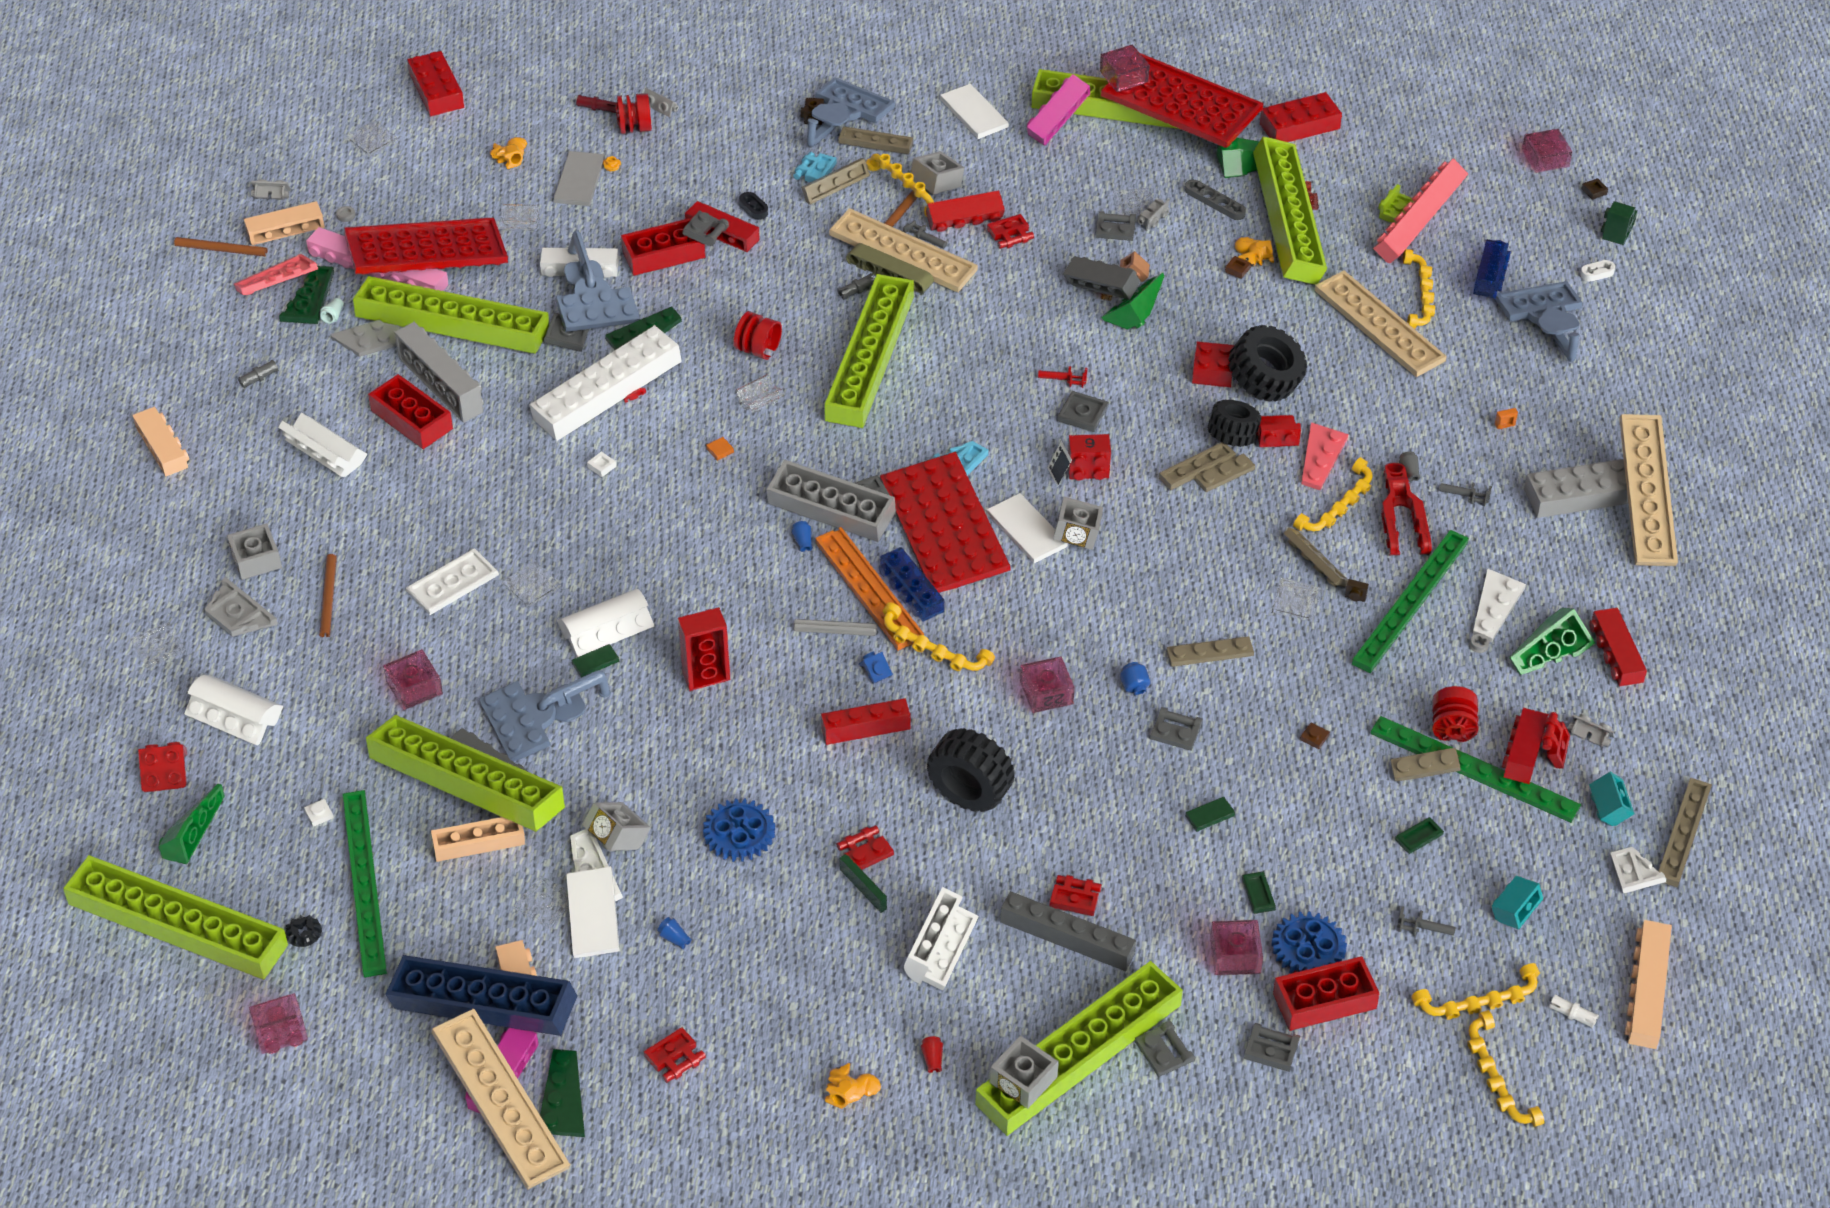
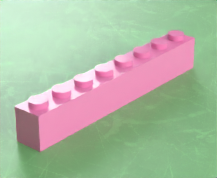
M318 227L306 240L308 252L313 257H321L330 263L335 262L344 268L354 269L345 236ZM436 268L407 270L405 272L368 273V275L376 278L444 291L449 285L447 272Z

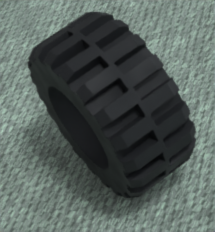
M1259 325L1246 330L1231 349L1228 359L1230 371L1233 372L1232 377L1238 381V386L1240 388L1243 387L1247 394H1252L1259 400L1264 399V401L1269 402L1287 398L1300 384L1307 372V360H1305L1304 351H1301L1300 344L1296 343L1291 335L1285 334L1284 330H1277L1274 326ZM1261 358L1269 361L1275 369L1267 366Z
M954 729L948 731L941 738L927 759L928 776L930 780H933V786L941 791L940 794L943 797L950 799L951 803L958 804L961 808H968L974 812L994 809L1014 782V766L1011 764V759L1005 754V750L999 747L996 741L987 738V735L976 733V730Z

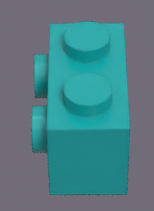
M1610 771L1589 784L1592 792L1590 796L1596 804L1598 810L1596 814L1601 822H1606L1610 826H1616L1635 814L1623 779Z
M1516 875L1492 904L1495 920L1519 930L1543 900L1540 884Z

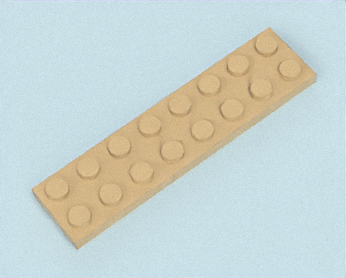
M850 208L829 230L830 236L850 245L856 246L858 243H863L921 268L933 276L935 283L955 292H959L978 270L977 264Z
M1345 270L1315 285L1316 293L1415 377L1446 362L1445 354Z
M1621 414L1619 421L1635 565L1676 566L1678 564L1661 415Z
M475 1009L432 1028L431 1033L526 1189L529 1190L569 1169V1161Z

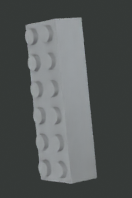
M413 322L394 332L399 359L463 423L483 413L482 405H484V402L481 398L480 391H482L479 382L477 380L474 381L468 371L463 370L458 362L452 359L447 351L437 344L434 338H430L423 327H419Z
M1624 459L1527 474L1524 491L1537 518L1628 504Z
M787 460L783 461L766 489L768 504L836 528L842 527L845 531L879 542L896 512L895 497Z

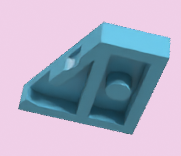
M974 441L951 448L949 452L956 451L967 475L988 456V449ZM935 454L933 458L940 457V454Z

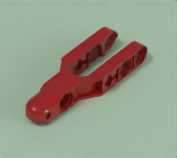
M1388 463L1384 469L1388 494L1382 503L1381 518L1384 533H1387L1386 543L1387 548H1390L1389 556L1400 555L1399 531H1396L1395 527L1396 516L1394 507L1404 506L1410 509L1414 530L1418 535L1416 538L1417 544L1421 549L1419 554L1430 555L1432 543L1424 503L1411 492L1405 466L1400 463Z

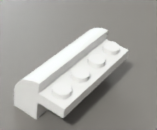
M303 413L300 414L293 426L282 421L278 427L285 431L283 435L286 437L285 440L342 477H346L359 467L367 456V453Z
M639 589L631 590L557 620L565 640L569 639L576 657L654 627L647 609L648 603Z
M202 675L193 682L188 691L191 697L184 714L252 744L259 745L267 725H276L283 706L214 676Z
M942 887L904 964L906 974L914 982L921 984L924 981L942 991L979 917L959 907L963 897Z

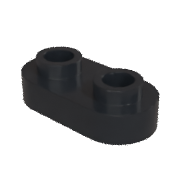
M744 192L739 196L740 207L753 219L761 220L768 216V205L755 193Z

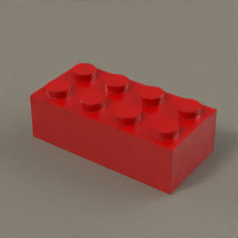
M442 51L407 59L409 75L430 117L465 108L462 90Z
M1327 92L1264 107L1260 113L1259 124L1269 138L1291 142L1340 129L1342 112Z
M692 218L621 235L622 253L633 276L706 258L705 244L683 235L684 228Z
M399 374L368 394L371 411L422 449H425L453 429L451 412Z
M717 607L679 617L678 628L682 673L689 691L729 681L730 665L727 625L720 608Z
M1362 956L1276 977L1273 988V996L1289 1031L1377 1009L1380 995Z

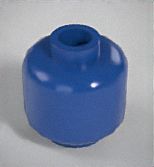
M1138 662L1126 664L1120 673V679L1125 691L1128 693L1134 692V695L1145 693L1146 688L1151 683L1146 667Z

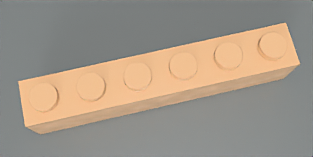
M1644 920L1642 928H1637L1635 941L1639 942V947L1635 946L1633 960H1637V965L1633 964L1631 978L1635 979V984L1631 983L1629 997L1633 998V1003L1629 1002L1627 1008V1016H1631V1020L1627 1021L1625 1026V1035L1629 1036L1628 1044L1657 1049L1661 1034L1672 925Z

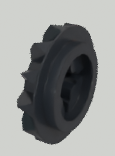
M301 914L297 919L291 918V922L286 925L285 930L287 941L296 947L312 945L320 938L322 933V927L317 918L314 919L311 915L303 917ZM305 926L307 927V930H304L302 933H299V929H303V927Z

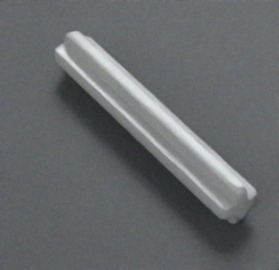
M795 619L794 631L875 636L877 625L874 623Z

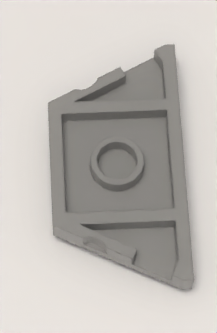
M376 320L330 335L332 340L339 342L343 347L361 357L397 346L394 332L399 330L401 326Z
M226 577L221 581L222 586L219 591H215L212 596L213 599L204 609L206 616L232 637L278 624L275 616Z

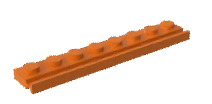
M839 527V530L835 532L832 530L815 538L816 545L897 651L912 645L913 642L907 639L904 643L897 642L893 637L895 633L888 630L885 626L883 609L888 602L895 603L902 611L896 620H892L894 624L906 626L910 632L916 635H924L842 527Z

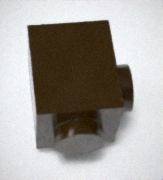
M806 98L805 106L801 107V118H804V124L809 123L808 119H815L818 121L817 125H822L821 120L812 116V110L818 105L824 104L823 98Z

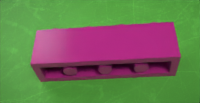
M1074 74L1070 78H1066L1058 92L1055 91L1051 95L1050 101L1046 105L1041 106L1037 116L1029 120L1027 123L1028 135L1045 146L1090 95V86Z
M509 1028L501 1035L498 1048L517 1079L539 1045L537 1033ZM466 1091L465 1099L468 1109L480 1113Z

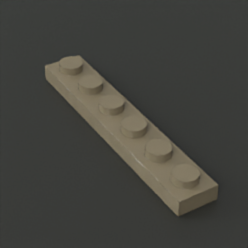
M1693 778L1689 780L1658 871L1665 875V884L1677 888L1679 886L1712 784Z

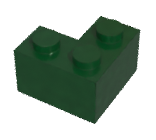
M1613 201L1611 207H1607L1604 214L1606 222H1603L1601 228L1603 233L1602 239L1624 245L1635 224L1638 210H1635L1636 207Z

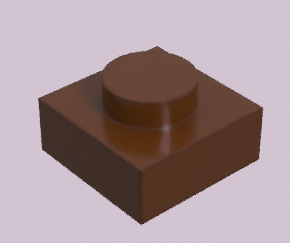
M1234 256L1225 266V272L1242 279L1250 270L1251 262Z
M1311 722L1300 736V740L1319 750L1329 737L1330 731Z

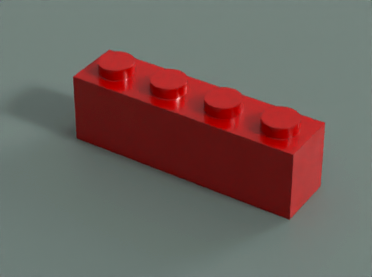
M999 190L928 203L926 208L931 231L937 230V232L945 231L948 227L962 228L965 224L970 223L979 225L986 220L995 222L1000 220L1005 212Z
M697 201L685 212V219L694 217L698 211L708 213L719 220L726 219L729 222V227L722 231L716 239L742 251L748 252L760 240L758 226ZM712 227L706 235L711 234L715 228Z
M1618 607L1594 611L1592 620L1589 621V627L1591 632H1595L1597 636L1598 648L1603 649L1605 663L1611 667L1612 679L1617 680L1619 687L1644 683L1647 669Z
M906 698L822 713L821 729L825 743L829 745L910 730L911 714Z
M1523 708L1521 716L1516 715L1514 728H1512L1509 741L1513 742H1508L1505 753L1507 755H1504L1501 767L1505 768L1504 778L1530 784L1542 735L1545 730V721L1549 714Z

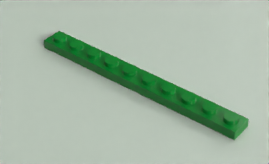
M1453 530L1448 532L1355 655L1352 665L1371 674L1466 547L1469 540L1468 537Z
M1382 716L1379 717L1371 730V735L1416 755L1453 748ZM1456 749L1460 764V771H1456L1457 773L1572 823L1581 807L1580 803L1532 782L1527 784L1504 778L1505 770Z
M365 790L343 793L364 978L387 974L366 793Z

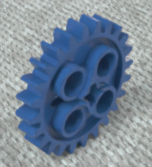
M735 798L733 804L726 800V806L718 804V810L711 809V815H706V822H703L705 844L709 845L710 851L715 850V856L723 854V860L727 859L728 856H731L732 862L736 860V857H740L741 862H744V857L746 856L753 860V854L760 857L761 850L768 851L767 845H772V838H775L773 815H769V809L763 810V804L756 807L755 800L750 804H747L746 798L743 799L742 803H739L738 799Z
M1300 911L1297 918L1290 914L1289 920L1283 918L1282 924H1277L1276 930L1273 931L1272 953L1277 954L1276 961H1282V968L1290 967L1289 973L1295 970L1300 972L1340 962L1342 959H1345L1347 943H1345L1346 936L1341 935L1342 928H1336V921L1328 923V916L1320 919V913L1313 917L1310 911H1308L1307 916H1304Z

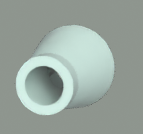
M335 298L324 306L320 311L321 319L328 324L336 322L344 305L343 301Z

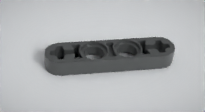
M1192 179L1185 183V192L1193 198L1231 219L1241 220L1245 217V206L1198 180ZM1204 195H1210V196H1212V197L1207 198V197H1204ZM1219 203H1225L1227 205L1221 206L1219 205Z

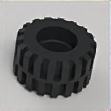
M1225 399L1217 401L1213 405L1207 428L1212 437L1224 444L1239 447L1249 446L1256 440L1262 417L1256 408L1247 403Z

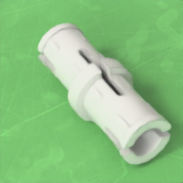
M1556 994L1551 1001L1552 1004L1549 1006L1550 1009L1568 1016L1569 1020L1575 1019L1590 1026L1592 1029L1597 1021L1596 1019L1599 1017L1598 1014L1580 1007L1579 1003L1569 1002Z

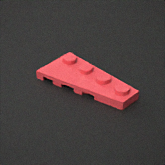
M299 254L235 283L234 286L236 291L242 295H250L257 290L318 270L316 262Z
M1311 422L1302 485L1321 490L1349 434Z

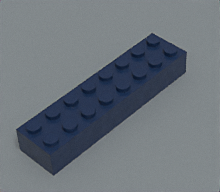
M407 955L402 956L385 993L394 1009L455 1018L475 1009L483 1024L557 1036L562 1035L578 996L568 980Z

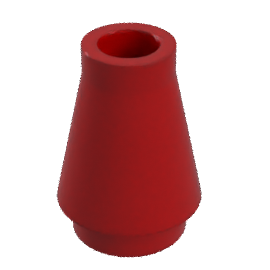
M936 1036L924 1038L920 1046L928 1073H933L934 1070L936 1072L942 1071L944 1044Z

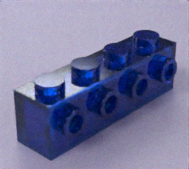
M1486 240L1473 294L1496 299L1497 292L1502 291L1511 251H1508L1509 243L1501 240Z
M902 547L880 556L879 571L881 575L889 579L893 590L899 591L902 601L911 606V611L915 617L919 616L924 622L944 613V598Z

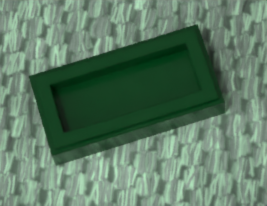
M610 644L571 660L572 665L581 678L620 662L618 655Z
M1221 797L1187 811L1185 816L1196 832L1234 817L1235 811L1226 798Z
M1428 817L1395 836V840L1408 854H1411L1442 836L1444 831L1431 817Z
M1264 871L1242 875V881L1253 913L1275 911L1276 905Z

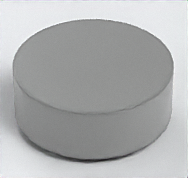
M343 206L336 212L337 219L342 222L352 221L356 216L354 208L350 206Z

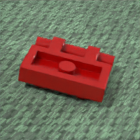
M1021 214L987 224V230L995 241L1002 239V241L997 242L999 249L1005 247L1008 249L1013 247L1014 244L1021 242L1024 244L1034 239L1032 231L1026 233V231H1029V224Z
M1550 712L1549 717L1545 721L1546 732L1542 735V747L1547 750V757L1549 761H1552L1554 767L1562 769L1565 764L1570 734L1564 722L1558 721V714Z
M876 825L870 828L865 827L860 830V833L853 836L848 835L842 841L836 843L839 851L846 848L849 849L844 855H848L861 870L894 855V850L884 836L876 839L873 837L879 833ZM863 840L867 842L859 847L856 846L857 843Z
M1057 875L1049 906L1094 916L1102 884L1095 883L1091 879H1086V881L1076 879L1072 875Z
M683 1027L644 1051V1057L657 1072L665 1067L668 1069L662 1075L666 1083L673 1079L677 1080L689 1068L692 1067L694 1069L700 1065L699 1062L705 1059L706 1055L702 1050L695 1054L692 1052L696 1048V1042ZM682 1056L686 1059L678 1065L675 1064V1061Z

